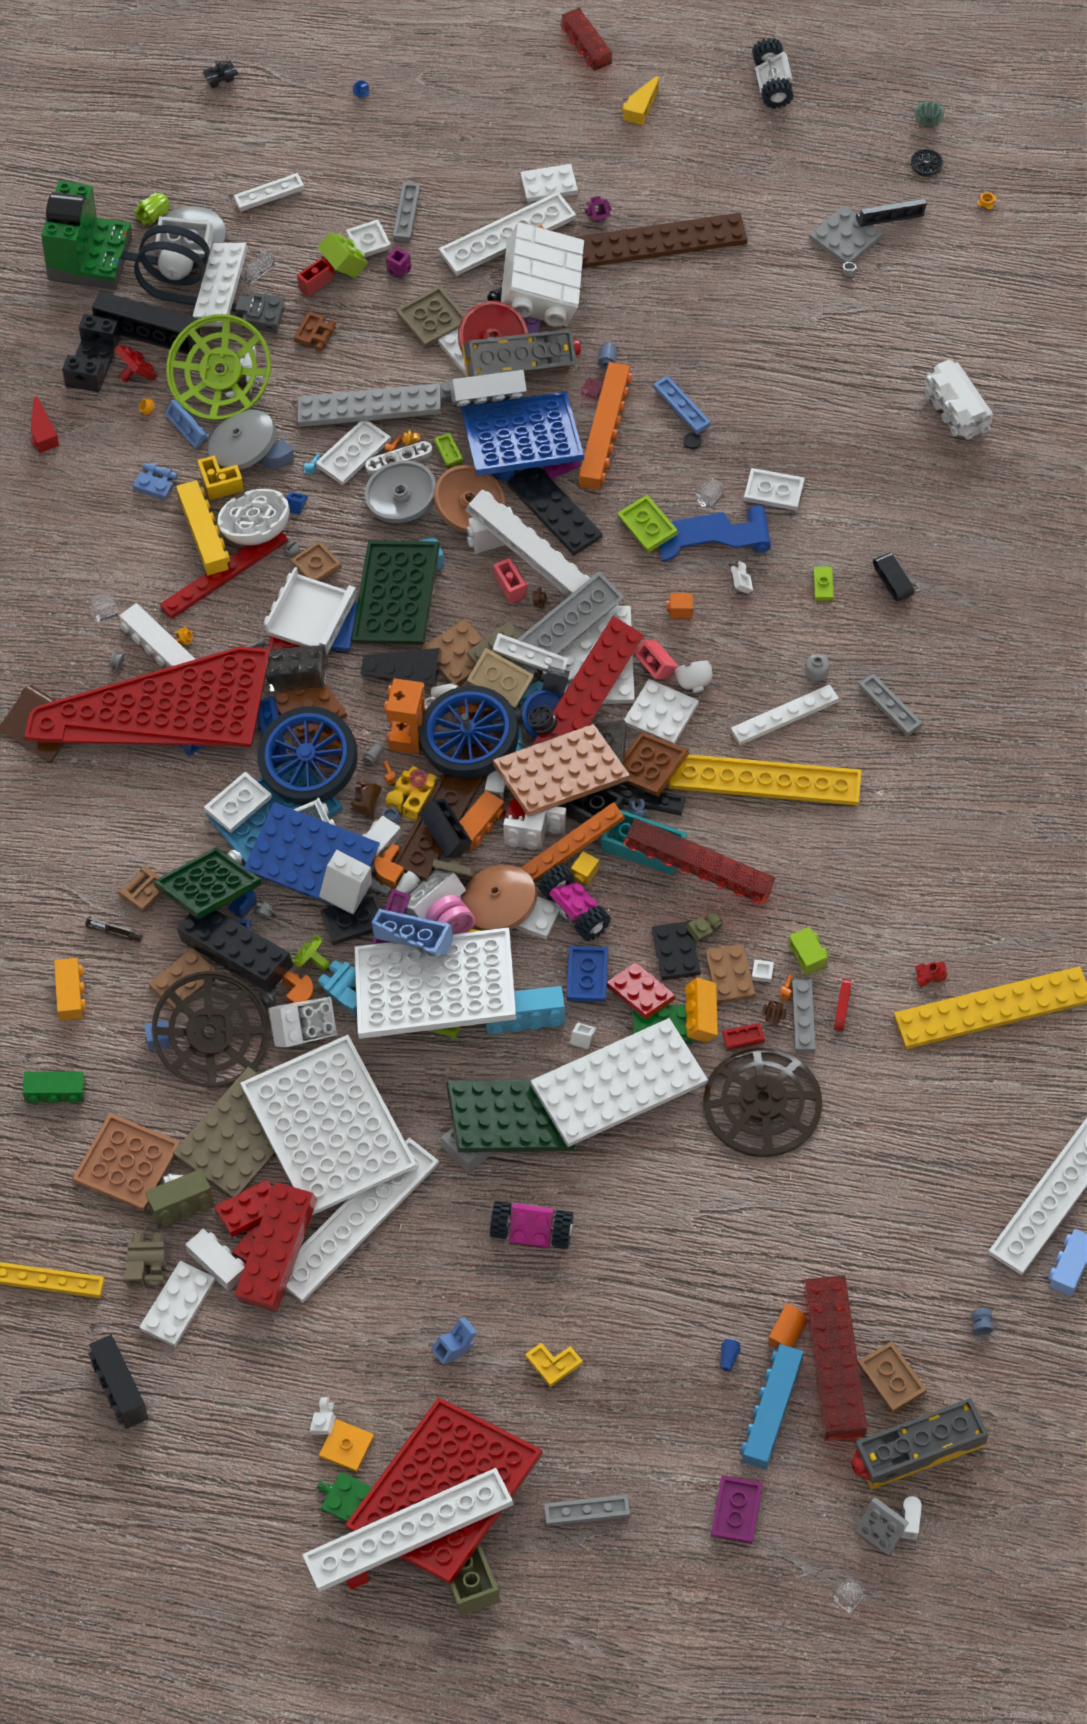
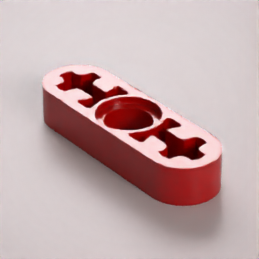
M842 979L834 1024V1030L844 1031L852 980Z

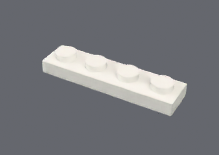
M298 173L238 193L234 195V201L240 212L305 190L304 184Z
M498 633L492 652L545 672H547L548 666L565 670L568 662L566 657Z

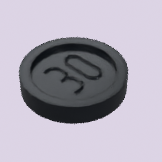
M688 433L685 435L684 445L687 448L697 449L700 447L702 439L699 434Z

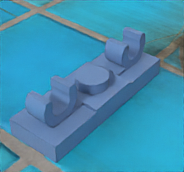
M171 400L165 415L195 449L200 448L202 442H206L210 435L204 432L203 427H199L197 422L190 416L189 411H185L176 400Z

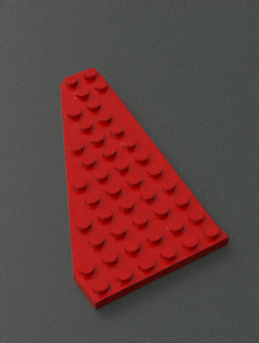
M239 646L39 705L29 714L24 735L25 741L44 743L238 746L252 748L270 649Z

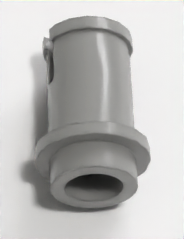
M378 741L375 742L370 750L364 753L363 761L367 765L375 764L379 755L385 750L384 745Z

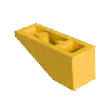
M654 77L629 96L627 103H624L622 106L624 121L644 125L659 90L660 77Z

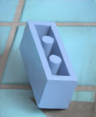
M1074 1229L1072 1235H1067L1064 1242L1066 1248L1064 1252H1059L1056 1259L1058 1265L1056 1268L1052 1267L1048 1279L1051 1280L1050 1288L1071 1297L1087 1265V1234L1077 1229Z

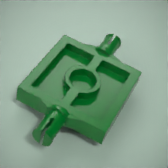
M340 1472L338 1478L331 1486L319 1481L316 1489L327 1493L321 1510L347 1523L372 1487Z

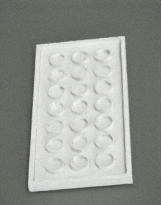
M670 1018L530 1081V1085L567 1147L708 1083L707 1077Z

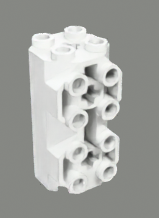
M947 360L937 364L933 368L935 371L932 374L929 372L925 377L926 387L924 392L932 400L935 410L942 409L944 411L941 414L942 420L949 425L952 435L964 436L965 439L969 440L975 435L986 433L990 429L993 413L959 363Z

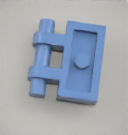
M144 463L143 470L148 472L147 474L139 473L133 484V490L167 500L174 487L173 482L169 480L170 478L177 480L178 473L173 472L169 468H160L154 463ZM155 474L162 475V479L155 477Z

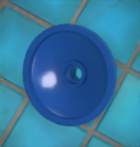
M542 689L531 694L525 701L521 712L522 722L526 731L534 739L538 735L533 732L528 723L527 717L529 712L540 705L548 706L553 712L563 696L562 694Z

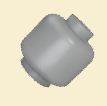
M821 654L809 656L805 664V674L808 679L819 682L827 678L830 668L827 657Z

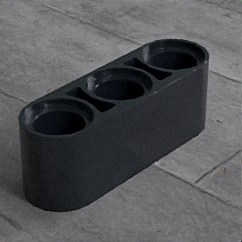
M891 552L873 559V566L896 602L914 595V588Z

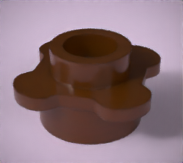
M538 587L537 591H534L532 594L533 603L535 606H540L541 609H544L547 596L545 592H542L541 587Z

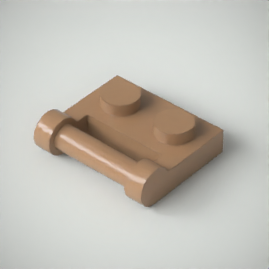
M143 866L140 869V873L124 888H120L117 893L122 899L127 900L141 912H144L162 894L154 885V881L159 879L160 876L148 867ZM145 877L148 878L133 894L130 893Z

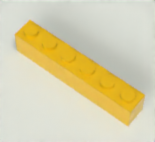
M197 480L176 486L178 499L207 576L229 570L227 562H230L228 551L224 552L223 550L225 549L223 538L219 539L218 537L220 536L218 525L214 526L215 518L213 512L209 513L210 505L208 499L204 500L206 496L203 486L199 487Z

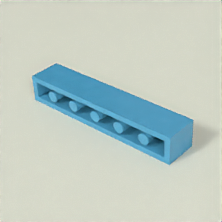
M782 1344L779 1345L778 1351H773L771 1358L773 1366L772 1369H767L765 1376L767 1384L766 1387L762 1386L760 1390V1405H756L754 1408L753 1417H755L754 1424H749L746 1434L749 1436L748 1442H743L740 1454H743L744 1463L767 1469L803 1360L804 1351Z

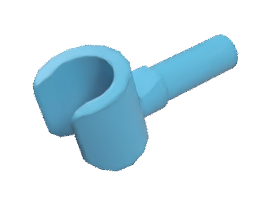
M317 454L311 463H304L305 474H314L316 462L321 457L320 454Z

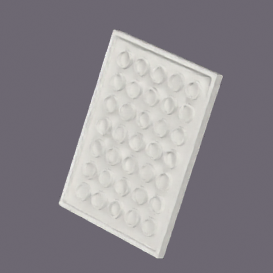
M509 928L453 934V942L448 952L442 955H435L424 949L393 942L355 947L359 1039L516 1020Z
M349 1035L240 1083L292 1187L313 1192L317 1198L312 1215L417 1168L415 1159Z

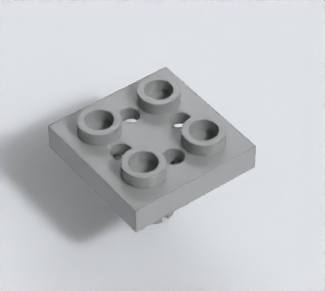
M875 1497L871 1500L855 1531L889 1556L894 1551L909 1522Z

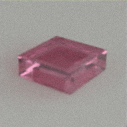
M588 377L581 388V394L597 400L601 394L603 383Z

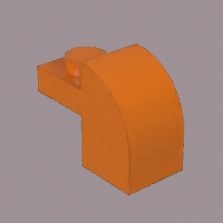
M393 843L389 849L385 850L382 857L376 855L374 861L377 881L382 882V885H389L391 890L396 889L404 874V867L393 863L400 851L399 846Z
M288 971L284 975L282 984L291 989L286 995L287 1004L314 999L313 983L308 975H305L302 979L295 972L291 973Z

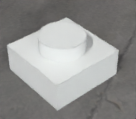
M754 960L752 980L771 983L774 962Z

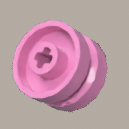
M447 895L438 899L428 909L425 916L428 920L451 924L452 935L469 933L476 923L475 916L461 898L456 895Z

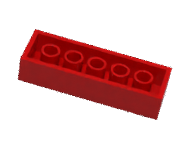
M275 1182L235 1292L239 1302L278 1312L317 1203V1198L313 1192Z

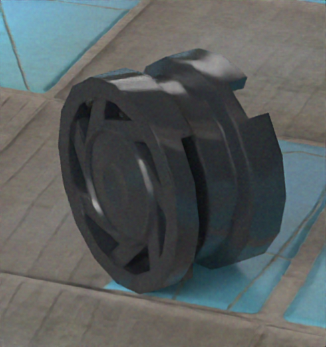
M537 706L528 714V723L537 735L549 734L557 726V719L548 706Z

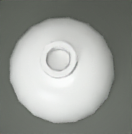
M162 250L158 258V268L161 274L170 280L184 279L189 275L194 265V261L188 257L168 250Z
M709 661L692 662L690 666L685 667V665H682L675 669L676 678L680 686L686 690H693V693L704 691V687L712 681L713 671Z

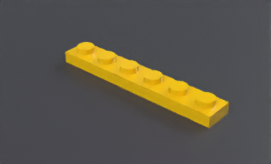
M0 1262V1285L101 1298L105 1282L103 1276Z

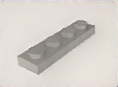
M403 182L393 240L407 242L411 240L420 193V183Z
M871 674L859 683V688L907 737L922 727V722L874 674Z
M812 979L792 980L795 1053H815Z
M628 1494L544 1503L546 1526L630 1517Z

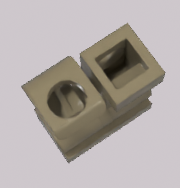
M134 1233L132 1241L128 1242L127 1265L126 1272H124V1281L127 1287H146V1284L147 1286L165 1285L167 1282L163 1277L162 1267L167 1266L168 1249L165 1245L163 1234L153 1233L151 1242H145L144 1234ZM147 1266L151 1267L152 1275H147Z

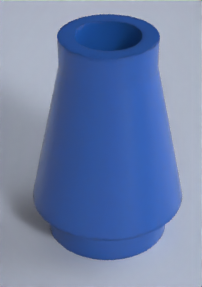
M724 1339V1343L721 1344V1369L732 1371L741 1350L740 1342Z

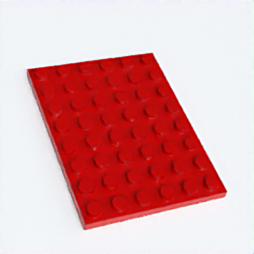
M438 1397L345 1524V1527L353 1532L494 1468L497 1469L512 1498L542 1456V1449ZM503 1510L399 1556V1558L451 1584Z

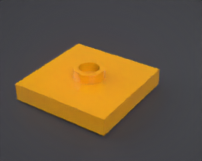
M336 1419L332 1434L328 1435L319 1453V1458L357 1473L374 1439V1434Z

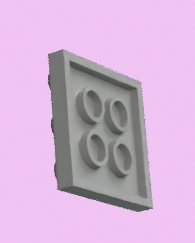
M845 205L809 234L811 241L843 264L856 261L883 238V233L873 225L860 227L856 220V213Z

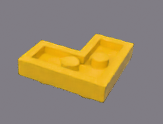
M541 1342L525 1354V1358L549 1387H552L583 1365V1360L571 1346L553 1357Z

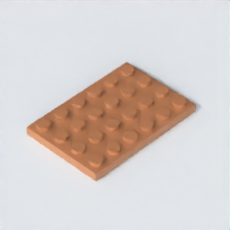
M594 724L493 760V766L528 817L623 783L630 778L629 773Z

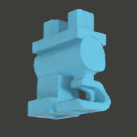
M334 960L329 967L334 975L330 978L322 974L318 979V984L324 989L326 996L331 997L333 1001L355 1017L357 1014L356 992L352 990L356 988L355 968L346 961L342 964Z

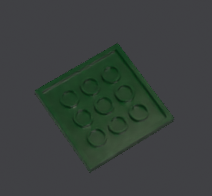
M215 847L155 880L154 885L155 888L197 919H200L260 886L261 880L251 871L243 870L244 866Z

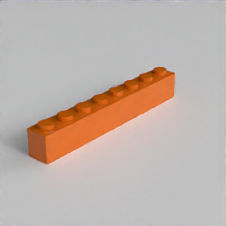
M612 362L608 364L579 473L580 487L600 490L601 484H605L607 475L605 469H609V454L612 455L614 450L612 442L617 439L618 430H616V427L621 424L622 416L620 412H624L625 401L623 400L624 397H628L629 387L627 385L628 383L631 384L633 373H630V365Z

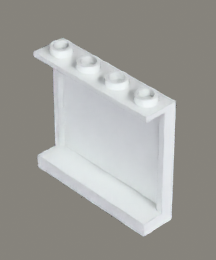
M294 567L292 573H289L285 586L279 591L277 602H273L270 615L264 619L263 626H265L266 635L327 655L357 598L356 587L349 585L347 590L299 575L297 567Z

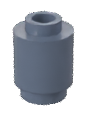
M607 342L600 347L598 365L603 369H607L609 362L616 363L617 349L613 343Z

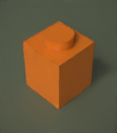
M670 593V600H666V611H670V619H692V593Z

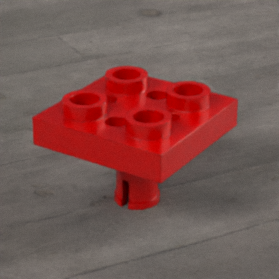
M118 345L114 351L127 364L118 375L121 380L127 383L134 373L153 381L158 375L153 371L155 368L149 362H145L143 354L137 350L134 352L128 346L125 348Z

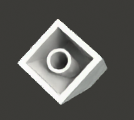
M336 850L327 865L319 897L354 914L372 884L371 867Z

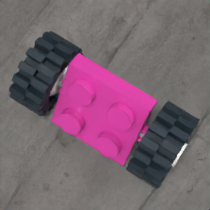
M563 864L560 866L556 865L555 868L552 867L551 871H547V874L543 875L542 879L539 880L538 889L548 900L554 899L572 921L579 919V921H576L574 928L585 941L594 940L596 936H600V933L605 931V928H608V924L611 923V917L584 890L583 886L578 882L573 883L574 876Z
M494 1202L490 1222V1237L506 1239L509 1226H511L509 1242L549 1248L551 1232H553L552 1246L569 1247L573 1212L557 1210L554 1223H552L553 1209L513 1203L511 1207L512 1204L508 1202Z

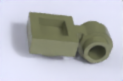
M711 912L705 919L700 917L688 923L685 928L695 941L698 942L710 936L713 930H718L723 923L718 913Z

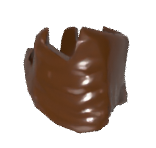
M357 782L356 784L361 786L355 788V800L351 802L352 808L350 810L374 820L376 802L382 789L376 783Z

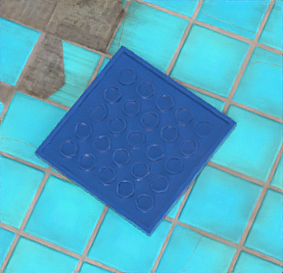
M567 391L461 406V414L476 476L584 460V453Z

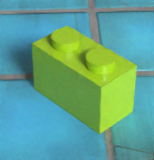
M807 927L789 935L788 945L805 975L827 967L829 955L827 950L821 947L820 939L816 932L813 933L812 929Z

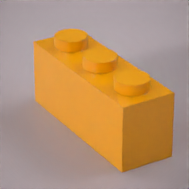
M78 958L54 960L59 1020L83 1018V1011H86L85 999H82V994L85 993V986L80 978L84 976L83 965H79Z
M696 977L685 988L687 1037L707 1043L718 1035L716 983Z

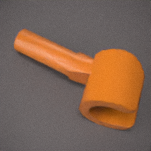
M401 435L392 444H385V453L396 450L397 444L402 439Z
M384 761L383 763L387 774L384 775V780L388 785H391L397 781L396 775L391 770L388 761Z
M788 975L779 995L786 1001L790 999L793 993L789 989L793 978L792 975Z

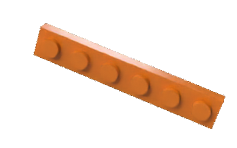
M613 802L520 868L525 870L535 883L543 875H546L547 871H551L552 867L555 868L556 865H561L625 820V817Z

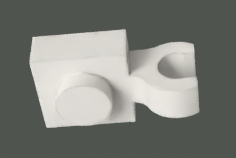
M739 561L738 568L735 566L731 567L735 589L749 594L753 591L751 577L746 574V564Z
M321 1397L319 1402L320 1412H314L310 1432L313 1435L332 1434L336 1416L332 1412L334 1403H329V1397Z

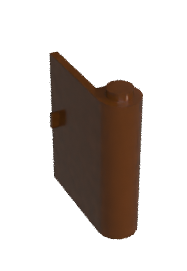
M29 685L21 691V696L1 723L0 731L51 763L64 743L25 741L24 735L30 712L39 705L56 700L33 685Z

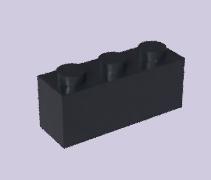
M431 799L420 813L424 824L428 827L447 858L461 857L472 844V840L445 799Z

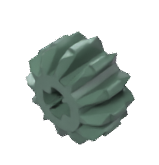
M926 100L925 103L920 102L915 109L916 122H919V125H925V127L939 126V123L944 118L943 106L938 102L934 103V101L929 102Z

